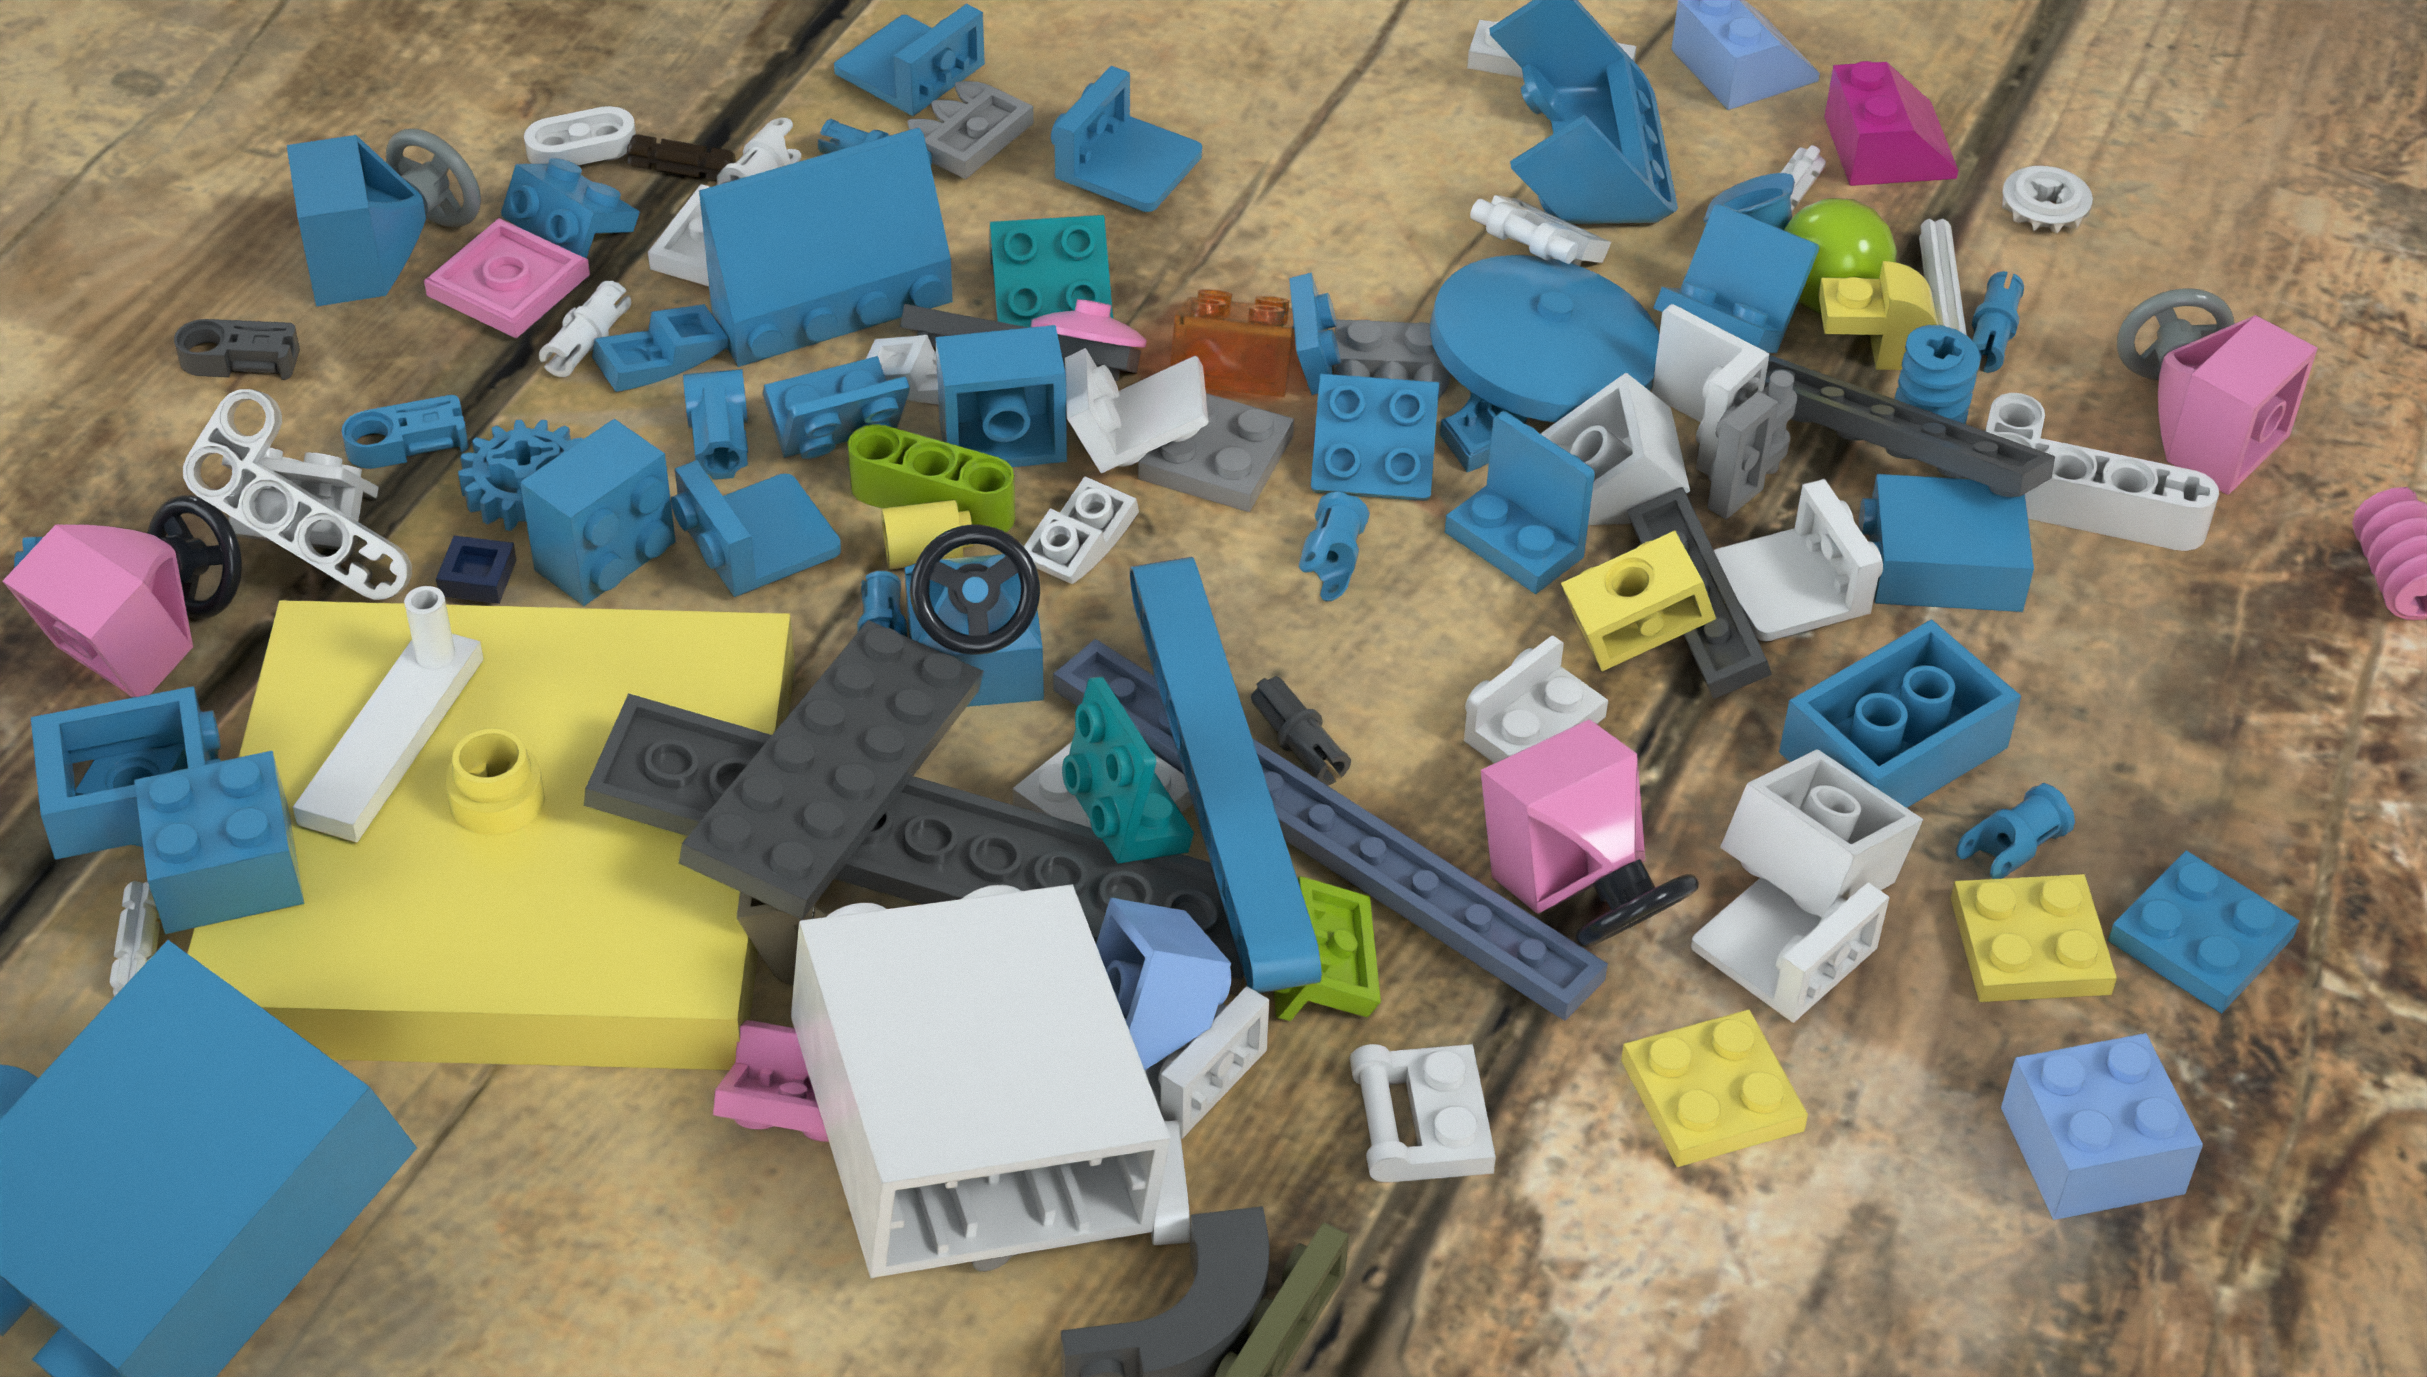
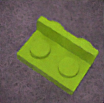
M1299 876L1297 879L1318 944L1322 975L1320 983L1274 991L1276 1017L1291 1021L1306 1002L1310 1001L1368 1018L1381 1003L1370 896Z

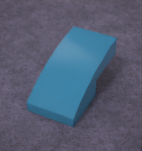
M705 304L651 312L648 331L595 338L592 358L615 392L656 383L687 371L726 349L729 338Z

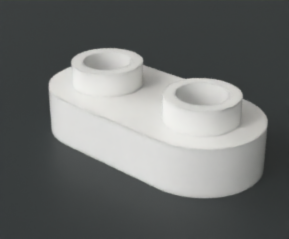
M613 106L598 107L541 119L531 124L524 133L527 158L531 164H548L551 158L567 160L576 165L602 160H615L627 154L628 144L632 136L636 135L633 116L628 111Z

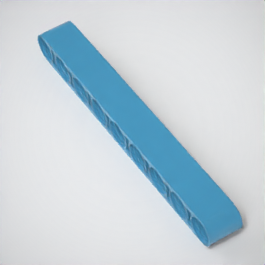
M1186 557L1130 567V586L1136 616L1247 986L1258 993H1265L1320 983L1322 975L1321 962L1315 932L1196 562L1193 557Z

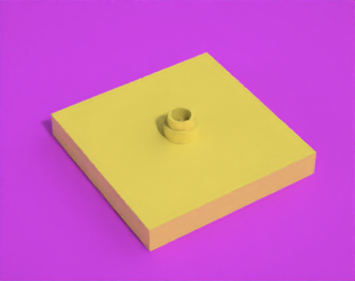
M279 600L239 757L273 751L288 803L304 904L196 927L193 931L188 954L332 1060L730 1070L735 1064L737 1042H740V1026L744 1021L750 1020L759 953L737 920L740 891L679 864L681 846L688 836L584 806L585 788L628 693L773 735L788 717L795 671L791 615L789 613L446 605L452 634L480 641L484 660L360 840L356 843L297 825L293 806L412 640L405 604Z

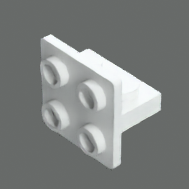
M269 447L260 462L357 522L359 520L362 497L377 499L379 487L361 478L362 469L343 465V459L339 457L307 452L304 456V462L282 457L283 451ZM223 456L222 465L232 470L229 460ZM272 486L263 489L255 501L258 515L264 521L270 523L280 521L288 509L284 493ZM229 517V522L237 537L271 541L235 518ZM322 520L312 528L310 542L313 547L339 550L343 543V534L340 527L334 522Z

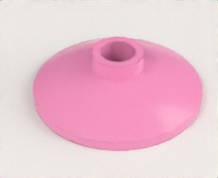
M1077 299L1075 311L1051 313L1031 321V327L1056 325L1057 334L1080 339L1145 348L1147 340L1137 331L1110 317L1111 305L1095 301Z

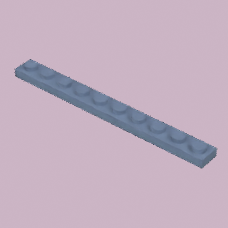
M1094 639L1053 673L1054 691L1076 706L1082 704L1088 679L1104 677L1151 751L1184 774L1154 675L1097 639ZM1253 739L1285 841L1564 1021L1605 981L1608 963Z

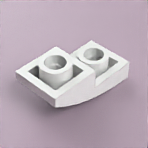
M1084 477L1061 512L1049 509L1024 547L1032 557L1037 569L1073 584L1087 574L1124 534L1139 513L1137 499L1088 477Z

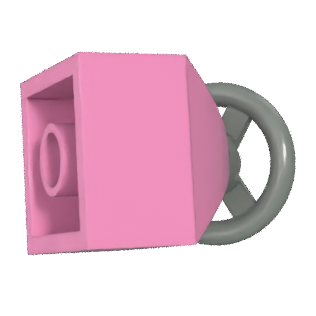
M2192 288L2162 292L2143 301L2128 314L2117 335V351L2124 365L2137 375L2159 380L2158 413L2167 462L2176 467L2206 474L2215 481L2219 491L2227 495L2290 436L2318 349L2256 315L2235 324L2232 311L2224 300L2213 293ZM2193 306L2205 309L2214 316L2216 324L2191 325L2185 319H2178L2173 308ZM2155 315L2161 326L2157 332L2158 339L2139 355L2134 344L2136 334L2140 327Z

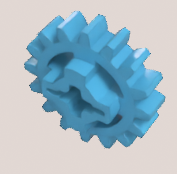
M516 420L514 430L505 432L497 425L492 427L493 439L490 441L477 437L472 440L474 453H462L460 457L462 470L458 471L462 496L466 497L468 510L470 512L481 510L483 523L487 525L496 521L499 517L503 518L505 530L512 531L518 521L526 522L520 481L583 440L582 437L571 440L569 427L564 425L554 432H550L547 420H540L534 429L526 428L522 420Z

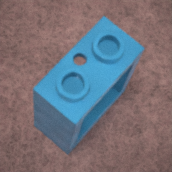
M194 686L31 717L40 814L55 860L142 843L135 784L76 796L73 763L185 742L188 768L221 761L220 758L210 760L209 751L221 749L214 711L201 712Z

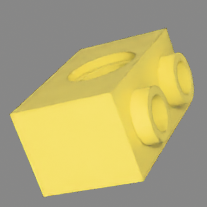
M1675 530L1655 540L1645 542L1637 548L1599 566L1591 567L1561 583L1574 618L1602 672L1716 620L1704 582Z

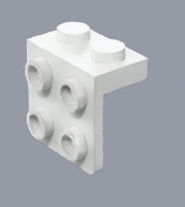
M1825 479L1802 485L1794 529L1714 550L1756 638L1761 641H1772L1871 614L1878 577L1883 572L1882 558L1877 546L1873 542L1867 541L1854 522L1848 504L1838 499Z

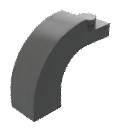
M1263 1206L1192 1214L1190 1259L1194 1282L1187 1294L1171 1309L1149 1319L1061 1330L1062 1377H1215L1222 1360L1229 1352L1239 1355L1249 1339L1247 1335L1248 1328L1260 1301L1267 1297L1269 1237Z

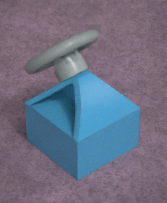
M404 129L395 133L387 144L386 162L357 135L286 145L297 217L316 307L386 296L409 259L421 234L426 218L443 226L462 227L471 223L480 210V189L466 161L447 142L425 130ZM408 146H418L433 153L434 157L431 162L428 161L421 164L404 157V149ZM449 169L455 175L462 189L464 199L462 208L449 189L450 183L447 176Z

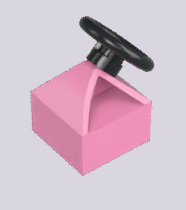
M180 495L169 499L159 507L149 524L147 533L109 526L55 525L3 580V583L57 648L131 697L150 695L193 648L188 617L195 619L213 617L225 610L232 602L241 580L242 558L235 531L222 511L198 496ZM189 513L203 519L213 531L219 545L207 546L201 539L194 538L181 515ZM210 565H222L221 580L214 594L205 600H195L200 575L204 574Z
M1592 720L1584 721L1481 770L1492 878L1537 914L1592 887L1596 889L1602 902L1607 901L1611 911L1584 925L1576 933V940L1579 945L1583 947L1596 945L1664 911L1697 891L1698 879L1692 874L1679 876L1655 887L1643 864L1646 860L1637 753Z

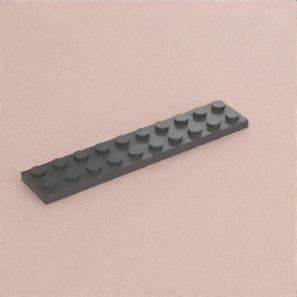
M628 693L585 788L584 806L688 836L772 735ZM915 776L907 783L834 878L919 904L959 900L977 889L992 885H1008L1020 891L1073 884L1095 943H1097L1110 898L1184 910L1231 962L1229 994L1238 995L1244 976L1210 862L1183 854L1117 864L1102 838H1098L1090 827Z

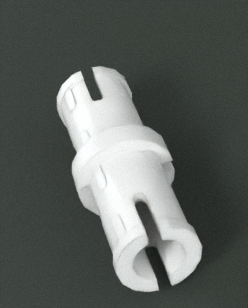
M604 281L597 287L596 291L583 306H579L577 309L574 307L565 315L561 330L539 352L541 362L547 361L553 353H556L550 362L544 366L548 372L557 377L569 376L583 357L593 350L595 338L609 336L610 327L631 306L630 296H625L617 305H614L626 292V289L614 281Z

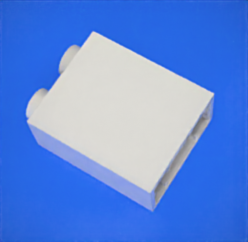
M1073 884L1020 891L1008 885H992L977 889L959 900L886 909L874 903H856L837 909L824 918L799 921L791 1019L870 1278L1153 1232L1171 1137Z

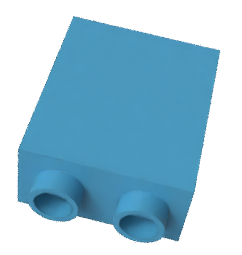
M167 940L0 1119V1336L3 1337L31 1306L58 1328L57 1332L32 1358L51 1377H216L414 1153L417 1147L367 1084L174 943Z

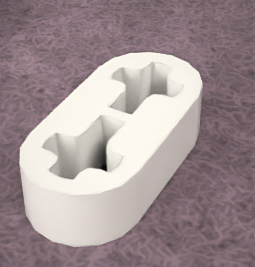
M1178 1120L1164 1121L1171 1139L1153 1232H1151L1152 1244L1190 1243L1189 1203Z

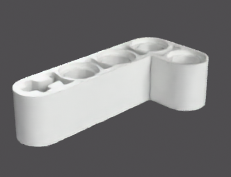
M239 389L228 394L220 402L186 457L183 465V478L188 488L201 499L365 597L380 600L388 599L401 593L410 582L412 564L408 555L399 546L260 463L276 438L282 424V414L277 402L268 394L252 389ZM247 400L257 401L263 407L266 415L264 427L259 433L252 436L243 435L234 424L236 408ZM214 453L223 455L232 466L230 482L219 490L208 487L201 477L200 468L203 461ZM270 486L282 491L288 504L285 516L275 523L264 521L258 515L255 504L258 494ZM322 520L334 522L340 527L343 534L341 548L331 556L319 554L310 542L312 528ZM359 537L367 541V545L358 551L360 554L374 561L381 560L386 555L393 559L390 564V570L397 575L394 583L385 581L381 582L377 587L373 586L369 582L373 572L359 562L351 563L349 572L341 568V564L354 553Z
M2022 393L2002 394L1993 401L1986 432L2055 456L2052 478L2025 493L2028 519L2173 550L2189 551L2203 545L2219 497V488L2212 478L2191 469L2042 439L2040 437L2045 412L2040 402Z

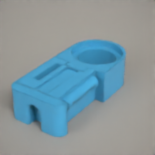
M455 395L364 410L350 416L344 422L341 430L348 460L353 465L366 469L407 463L406 456L459 446L461 452H464L469 447L460 401ZM368 434H382L386 436L381 442L362 445L356 442L360 437Z

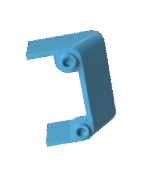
M1532 0L1489 28L1490 36L1522 68L1525 85L1521 87V94L1524 101L1535 114L1538 115L1542 112L1552 124L1553 135L1510 161L1511 169L1538 195L1545 212L1571 224L1658 223L1677 211V199L1653 88L1639 66L1578 0Z

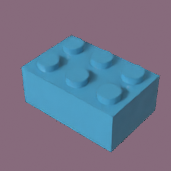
M1931 619L1790 699L1779 753L1789 762H1792L1818 749L1908 808L2007 749L2021 695Z

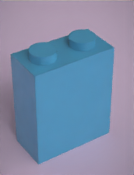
M1876 475L1872 499L1862 498L1859 513V529L1863 535H1869L1870 541L1877 546L1883 563V572L1878 577L1874 596L1875 604L2023 612L2034 571L2025 494L2020 497L1997 495L1989 489L1988 485L1971 479Z

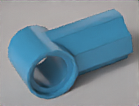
M743 369L683 374L688 428L693 429L695 460L699 462L704 471L713 480L734 478L738 470L748 466L746 430H744V423L748 422Z

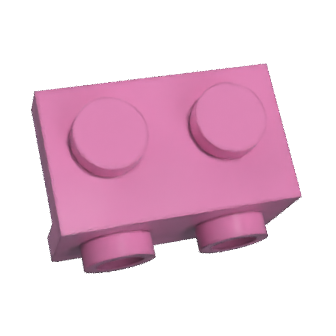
M751 1020L744 1021L740 1026V1042H737L735 1064L715 1089L713 1115L735 1119L737 1124L749 1129H768L776 1126L803 1131V1134L810 1139L829 1142L795 1029Z

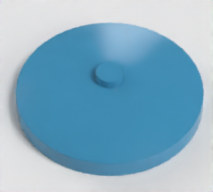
M1529 255L1496 256L1473 262L1453 273L1444 282L1436 297L1430 320L1432 345L1438 358L1449 373L1464 387L1485 401L1524 417L1556 423L1624 373H1628L1649 391L1653 387L1659 341V331L1654 321L1643 306L1620 286L1593 271L1575 264H1566L1552 258L1544 260L1538 256Z

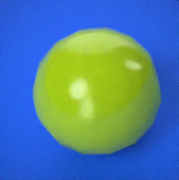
M1827 198L1808 205L1794 215L1784 229L1819 245V252L1798 300L1802 306L1821 314L1818 294L1821 278L1857 277L1879 279L1883 261L1896 262L1897 250L1890 228L1873 208L1855 199Z

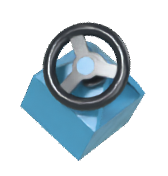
M964 525L940 534L924 548L915 564L904 567L909 638L984 671L980 690L967 707L1044 700L1043 646L1037 610L1040 599V580L1036 565L1029 552L1010 534L987 525ZM969 544L990 546L1003 553L942 559L953 549Z

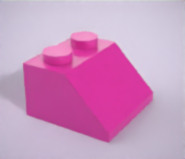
M1862 61L1856 64L1833 65L1824 117L1850 186L1957 179L1959 170L1932 102L1888 62Z

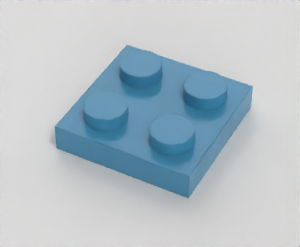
M2186 850L2112 925L2108 942L2222 1014L2294 938L2300 920Z

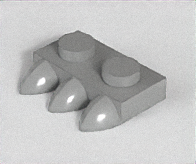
M960 81L955 83V89L962 102L952 100H933L931 102L932 110L940 122L929 119L908 120L909 130L918 127L921 129L925 137L927 150L932 154L933 164L967 179L1034 123L1032 105L990 85L974 81Z
M1336 319L1335 337L1341 363L1334 365L1333 375L1439 382L1438 398L1448 388L1450 373L1434 350L1429 323Z

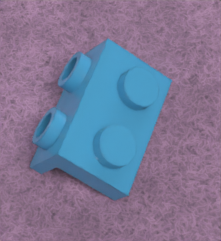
M551 158L548 164L515 165L501 215L517 227L587 259L595 233L633 232L640 211L620 199L621 193L615 188L602 183L592 182L582 176V169L578 165L567 160Z

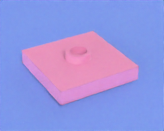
M498 218L424 280L428 297L517 339L590 275L588 259Z

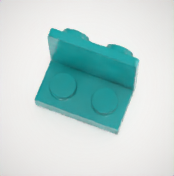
M1104 215L990 222L989 255L990 264H993L997 322L1030 328L1032 319L1056 312L1075 311L1077 299L1111 305L1110 317L1113 318Z
M1104 677L1089 678L1082 704L1076 709V728L1069 755L1064 758L1062 764V777L1067 791L1075 795L1090 819L1094 834L1098 838H1102L1117 864L1189 853L1194 831L1154 772L1156 767L1155 755Z

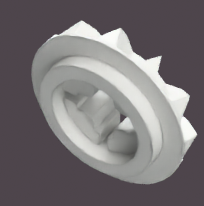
M2030 166L2015 171L2006 179L2002 191V208L2013 212L2014 222L2031 223L2034 231L2039 227H2048L2054 233H2058L2063 226L2078 228L2082 218L2089 217L2093 201L2092 193L2083 180L2066 170L2050 166Z

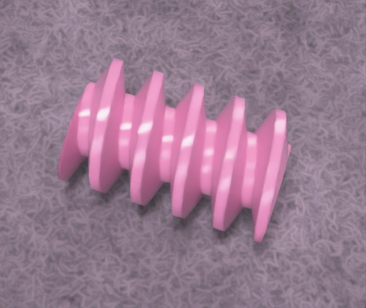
M2408 487L2391 488L2378 492L2365 500L2355 511L2352 521L2355 536L2360 541L2362 552L2368 560L2371 573L2375 575L2378 589L2383 594L2386 607L2395 616L2406 620H2426L2427 504L2418 501L2416 493Z

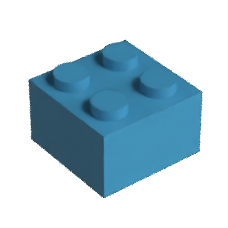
M1056 325L935 337L939 422L943 442L998 457L1007 461L1011 467L1067 462L1066 372Z
M616 419L611 420L520 481L534 570L583 606L605 591L616 587L622 579L652 558L660 556L669 546L676 542L665 453Z
M273 751L134 780L147 881L165 934L304 904L288 803Z

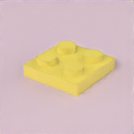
M2085 874L1954 881L1950 899L1979 1002L2112 995L2117 977Z
M1750 1009L1624 1043L1621 1062L1676 1167L1805 1131L1808 1113Z

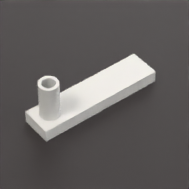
M421 586L411 590L406 595L404 603L412 640L294 804L293 810L297 825L357 843L484 660L480 641L452 634L445 596L440 589L433 586Z

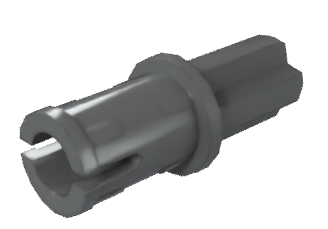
M1275 676L1270 679L1263 678L1256 684L1257 689L1251 694V700L1278 733L1277 742L1279 746L1285 751H1293L1313 777L1327 786L1335 783L1336 780L1327 770L1328 766L1324 760H1327L1338 774L1343 777L1350 768L1351 758L1340 749L1322 727V716L1315 709H1307L1280 677Z

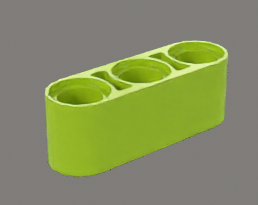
M866 425L855 430L850 435L847 443L850 485L852 494L857 500L881 509L956 500L958 512H970L972 525H987L1004 532H1008L1013 527L1016 519L1015 481L1013 468L1007 461L886 425Z

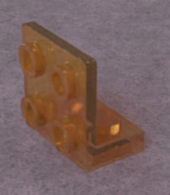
M1213 289L1198 290V297H1188L1175 314L1170 367L1193 356H1197L1203 365L1205 388L1285 397L1288 388L1294 334L1292 308H1289L1290 300L1275 296H1256L1255 304L1232 301V293Z

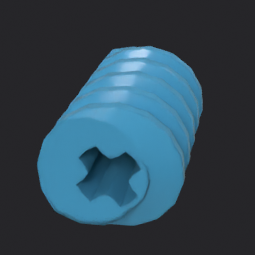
M1926 325L1916 328L1908 335L1906 341V352L1904 353L1901 365L1903 369L1899 375V387L1894 399L1966 424L1973 395L1972 392L1977 378L1976 374L1981 360L1978 347L1968 336L1950 327Z

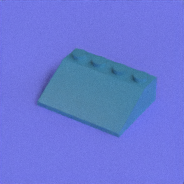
M919 127L699 190L712 315L728 336L727 349L738 367L901 318L904 304L931 309L953 302L951 257L925 137Z

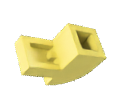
M1883 261L1879 279L1857 277L1821 278L1818 297L1824 334L1870 335L1876 370H1902L1901 365L1904 353L1906 352L1905 345L1908 335L1916 328L1926 325H1938L1931 288L1926 279L1911 267L1896 262Z

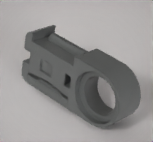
M198 319L184 324L177 330L174 336L181 368L195 376L230 377L231 372L281 374L282 380H286L292 376L300 352L295 325L286 322ZM202 343L218 344L214 349L205 352L189 351L192 347Z

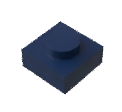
M454 535L436 577L437 588L448 598L500 604L517 561L514 543Z

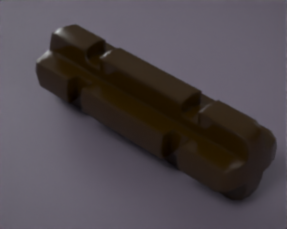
M641 134L633 135L627 147L628 163L632 167L651 170L652 165H657L656 170L659 172L698 179L702 178V174H707L706 179L717 182V175L727 164L736 162L735 153L731 150L712 147L711 152H706L707 147L704 145L664 138L661 139L660 144L656 143V137Z

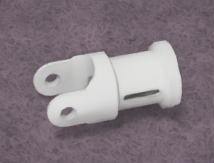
M777 118L767 123L745 145L743 156L736 163L727 164L717 175V185L799 162L801 159L800 151L786 149L784 136L792 129L793 122L788 118Z

